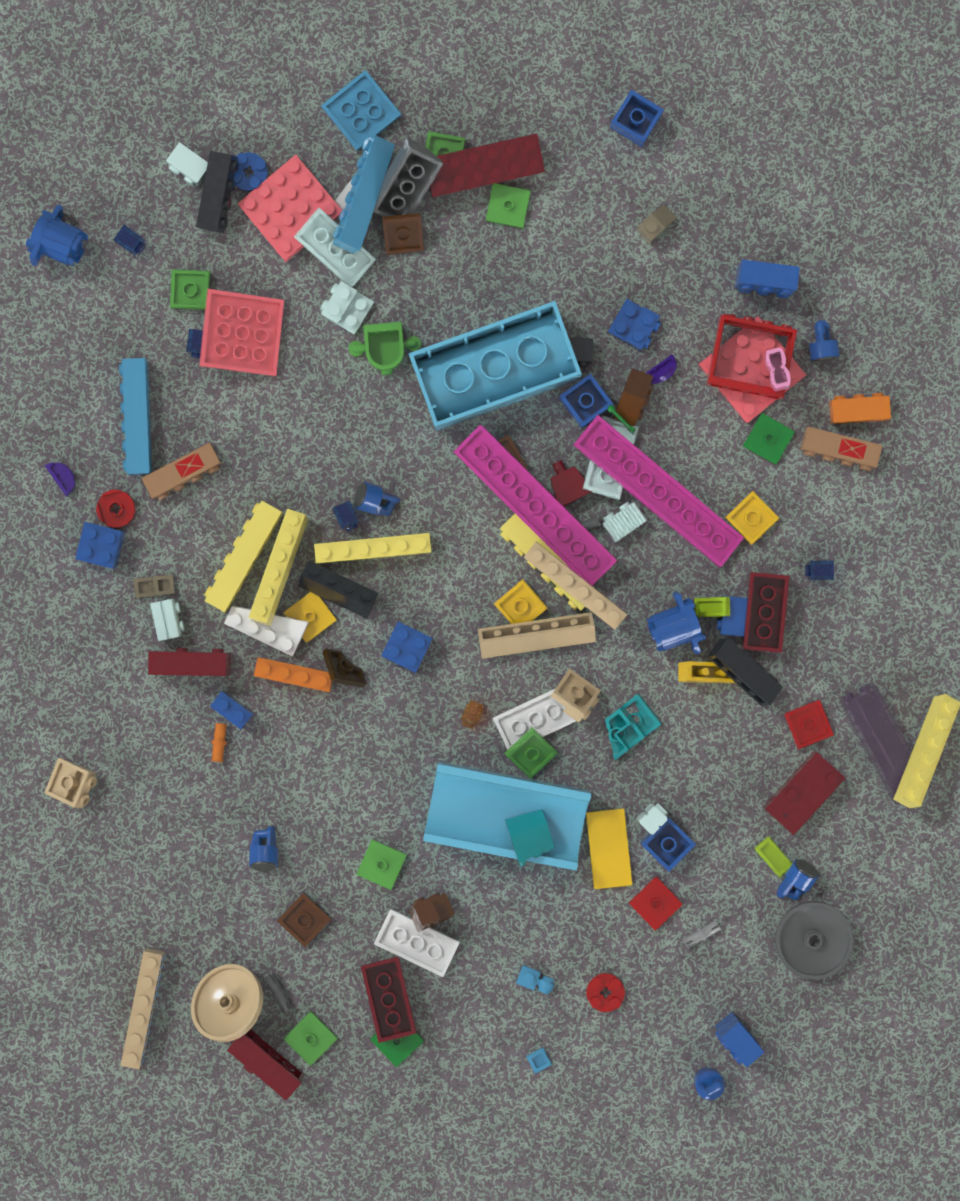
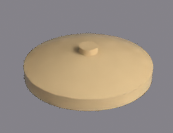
M226 964L211 970L199 982L192 997L191 1015L197 1030L203 1036L216 1042H230L245 1035L254 1026L261 1013L263 1005L261 984L253 972L240 965Z

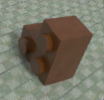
M631 368L616 407L618 414L633 427L637 420L641 421L644 413L642 406H647L650 399L648 395H651L654 384H651L652 375ZM615 415L613 416L614 420L620 421Z
M439 892L427 899L421 897L415 900L409 910L418 933L455 915L446 893L440 895Z

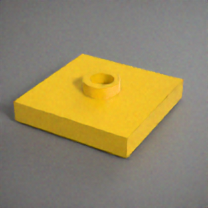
M752 491L725 519L753 545L779 517Z
M524 579L519 581L494 603L511 624L533 621L548 609Z
M311 592L283 612L286 617L309 621L302 637L306 643L337 621L322 599Z

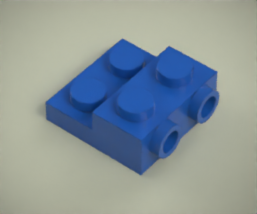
M626 299L607 333L641 351L643 347L647 349L652 339L649 337L651 332H656L661 324L658 321L660 316Z

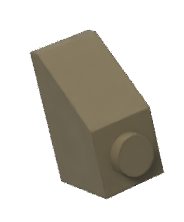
M662 205L645 219L636 231L650 245L677 217L665 205Z

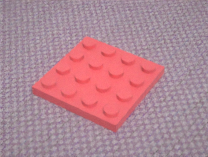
M294 155L262 182L258 188H255L237 203L285 262L304 248L294 236L318 208L322 209L334 221L339 218L342 211L297 155Z
M207 289L199 366L275 377L277 374L284 300Z
M757 316L755 321L762 323V320ZM742 328L720 346L714 376L771 387L770 372L765 364L766 351L780 347L785 352V348L773 334ZM712 354L699 364L707 376ZM793 358L791 359L789 369L791 381L789 388L785 392L806 376L805 372ZM718 388L746 424L776 400Z

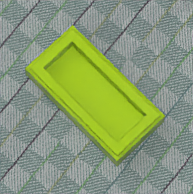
M730 597L694 598V611L697 617L730 616Z
M769 836L754 848L779 878L787 872L792 864Z

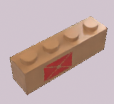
M812 427L805 428L800 446V451H804L803 455L815 457V454L823 456L822 460L833 462L834 459L840 460L842 465L852 467V464L860 465L859 469L865 471L877 468L882 449L880 444Z
M207 443L141 479L151 498L161 501L169 496L168 493L172 490L178 492L186 487V483L190 481L195 483L201 480L203 474L207 472L212 474L218 471L222 463L212 444Z

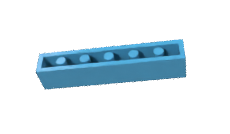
M376 135L365 140L362 147L364 150L363 155L357 162V173L351 180V191L348 192L345 198V209L341 211L339 220H341L339 227L335 229L333 238H335L333 245L351 253L361 250L395 144Z
M146 358L122 359V364H119L120 376H123V383H120V393L123 395L124 402H121V413L124 414L121 428L122 433H125L122 449L123 452H126V460H123V469L128 475H148L152 473L148 360Z

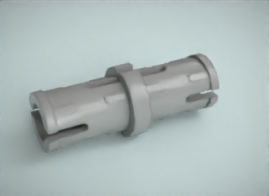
M713 920V922L701 929L700 927L697 928L696 932L682 939L688 950L701 941H707L708 937L721 931V928L717 926L716 920Z

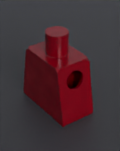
M562 460L552 464L557 475L551 477L550 482L555 498L563 506L592 493V491L583 489L585 479L575 466L566 469Z

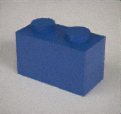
M723 596L730 597V616H721V619H717L716 630H720L722 635L744 636L748 598Z
M224 690L219 693L210 705L211 708L240 730L245 727L254 715V712Z

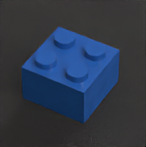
M631 90L611 121L610 128L642 148L660 120L664 109Z
M591 373L559 396V400L581 429L591 423L597 415L600 416L606 412L608 406L613 405Z
M84 522L75 559L116 569L126 532Z
M398 621L381 656L416 673L433 638Z
M666 815L667 821L662 826H659V829L654 834L648 833L640 841V844L670 872L696 844Z

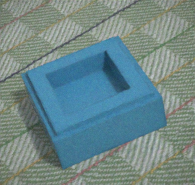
M543 1047L526 1056L535 1074L552 1065Z

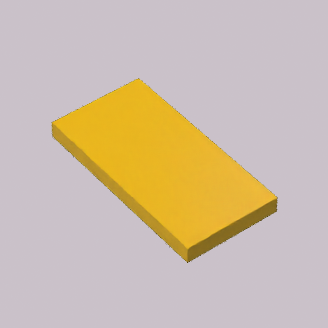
M624 808L586 812L594 889L632 885Z

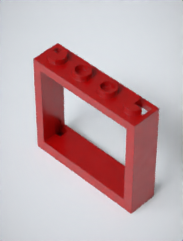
M732 313L721 315L718 320L706 385L782 400L786 389L775 392L771 387L714 376L724 325L787 337L784 354L786 357L785 367L788 371L790 369L797 330L792 329L793 327L787 324L776 326L774 322L763 320L762 323L756 322L752 317L736 318V315Z

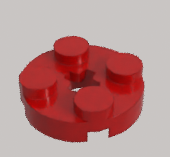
M116 489L103 493L96 505V513L99 520L113 528H121L128 525L133 520L136 511L132 497L126 492ZM113 504L121 506L118 514L111 512V509L114 508Z
M600 973L588 983L586 995L593 1008L601 1012H610L621 1006L625 996V989L620 979L615 975ZM604 987L611 991V994H608L606 998H604L603 994H600Z

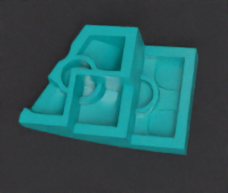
M639 693L605 719L606 727L609 731V740L613 749V758L615 760L662 724L661 720ZM635 702L639 712L630 714L626 707ZM632 715H637L639 717V724L635 721Z
M542 809L505 819L520 867L524 866L525 861L529 858H537L544 852L554 848Z

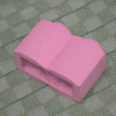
M780 347L767 350L765 364L770 372L771 387L775 392L788 389L791 378L788 369L785 367L786 357L784 351Z

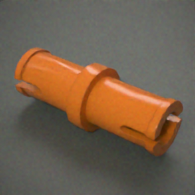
M215 723L214 740H211V744H213L211 761L223 762L224 746L227 745V741H225L227 724Z

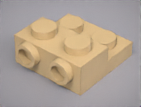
M569 668L551 694V697L566 708L563 712L579 723L581 719L586 720L590 715L591 710L589 708L595 707L599 701L597 696L601 690Z
M58 758L44 793L74 808H83L90 800L88 795L90 788L96 785V772L63 758Z

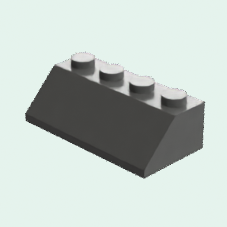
M407 137L385 174L373 212L382 216L413 214L442 167L443 162L424 145Z

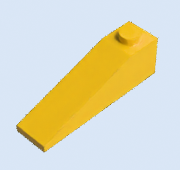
M687 661L678 663V682L735 683L713 662Z

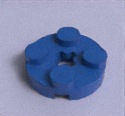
M251 152L240 153L236 156L238 157L239 167L237 172H235V185L240 190L251 192L267 179L268 169L265 161L259 155ZM252 167L251 170L254 172V174H250L249 177H246L244 169Z

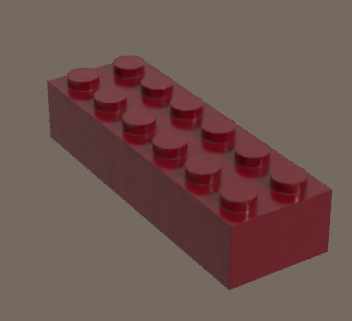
M534 133L436 155L443 162V165L430 185V192L432 197L545 172L538 134Z

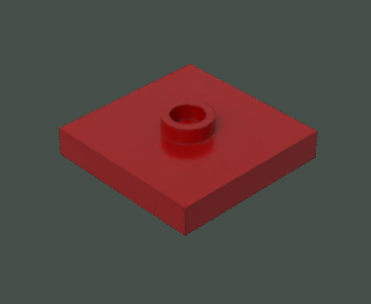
M820 700L783 713L798 750L834 736Z
M656 876L628 902L655 931L683 905Z

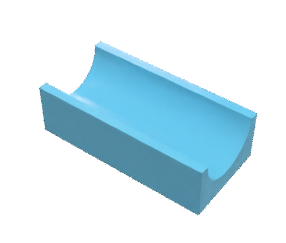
M555 301L409 353L410 361L436 431L580 380L582 374Z
M439 761L423 841L517 859L505 819L542 809L554 848L544 852L537 858L531 857L526 861L577 871L580 840L587 807L591 799V792L585 789Z

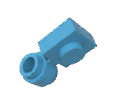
M525 965L522 966L516 984L534 990L537 984L538 990L545 994L552 992L555 985L553 978L545 975L543 979L539 978L540 971Z

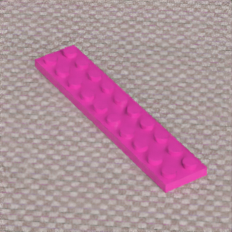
M599 415L592 420L573 444L575 448L719 568L722 567L744 539L741 534Z
M480 424L454 451L573 571L591 585L617 562V559L484 426Z

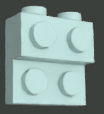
M341 281L339 285L335 283L330 293L333 295L329 301L325 300L320 308L322 310L321 314L355 335L372 308L374 301Z

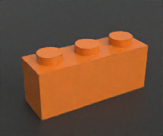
M874 393L872 397L857 394L853 395V398L848 399L844 395L834 396V400L829 401L831 424L886 421L891 419L890 396H884V393Z

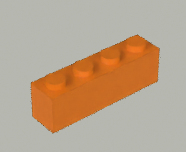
M262 657L257 658L254 672L255 677L331 692L333 682H331L328 671Z

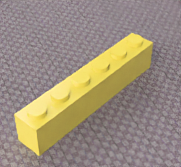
M261 501L260 504L257 502L252 510V513H254L253 517L245 522L242 528L245 531L241 537L238 536L234 541L233 546L235 548L232 553H228L225 557L223 569L217 571L213 587L209 586L205 592V601L223 612H227L283 515V512L264 501Z
M290 509L286 510L249 614V618L254 622L271 627L309 520L303 513Z
M516 514L500 528L502 538L507 542L511 540L516 545L514 550L520 556L526 555L537 541L565 563ZM527 561V563L535 570L536 567L529 561ZM542 572L540 576L547 583L551 581L556 586L554 590L561 597L565 595L569 599L567 603L574 610L578 608L581 611L585 607Z
M430 533L314 544L316 564L432 553Z
M947 694L934 696L893 800L908 808L921 807L960 708L958 700Z

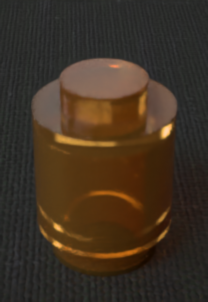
M470 700L469 704H466L460 721L463 722L462 726L472 730L473 727H478L484 713V705Z

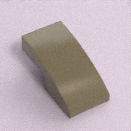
M173 575L133 579L135 598L175 594Z

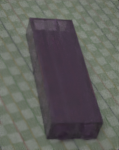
M868 683L859 688L860 692L854 695L849 693L843 696V701L839 704L893 803L899 805L900 803L893 799L912 750L877 686H870Z

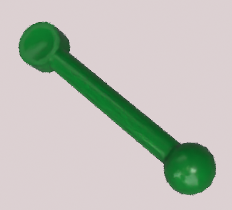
M613 405L608 406V412L613 413L628 428L627 430L630 433L636 431L634 427L630 426L618 414Z

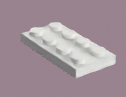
M555 689L493 717L507 750L532 727L544 737L576 722V720L563 712L566 707L551 697Z
M390 908L374 945L444 977L460 941L431 927L418 933L412 918Z

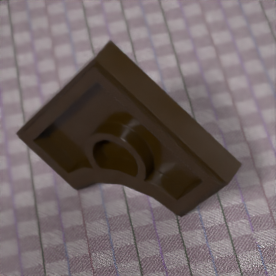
M325 648L322 653L331 682L364 688L367 682L362 668L350 663L344 657L342 651Z

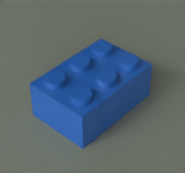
M742 259L737 266L735 289H739L740 293L745 294L756 291L761 296H769L772 293L777 294L778 298L786 299L797 290L800 267Z
M733 1012L715 1025L717 1038L725 1049L730 1051L732 1057L739 1065L743 1063L747 1068L764 1053L757 1040Z

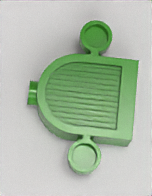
M402 322L363 325L365 344L353 341L349 345V352L354 357H359L363 352H366V357L372 367L381 371V375L393 374L392 370L396 369L404 359V348H407L410 352L417 351L421 348V341L416 336H411L404 340Z

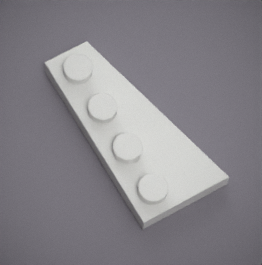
M231 606L224 624L292 657L295 655L309 621L274 615L270 627L252 621L249 618L251 609Z

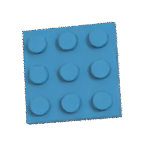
M366 70L321 105V108L357 152L363 147L366 139L374 135L378 136L402 116Z

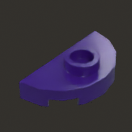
M672 354L646 372L653 376L651 383L656 384L668 380L677 369V361Z
M51 462L44 465L64 495L68 497L75 487L73 471L62 463Z

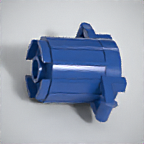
M57 205L52 213L43 210L41 212L43 213L33 228L30 239L28 238L26 241V246L29 247L27 251L31 253L29 255L31 264L33 266L38 265L42 255H45L68 266H74L73 262L78 263L85 251L82 248L83 239L88 241V234L77 227L61 221V218L64 216L61 205Z
M674 591L672 596L677 606L646 619L649 623L647 625L652 639H655L658 652L690 642L692 651L695 654H700L701 648L698 642L705 640L706 636L702 633L693 609L695 605L690 598L682 600V595L678 591Z

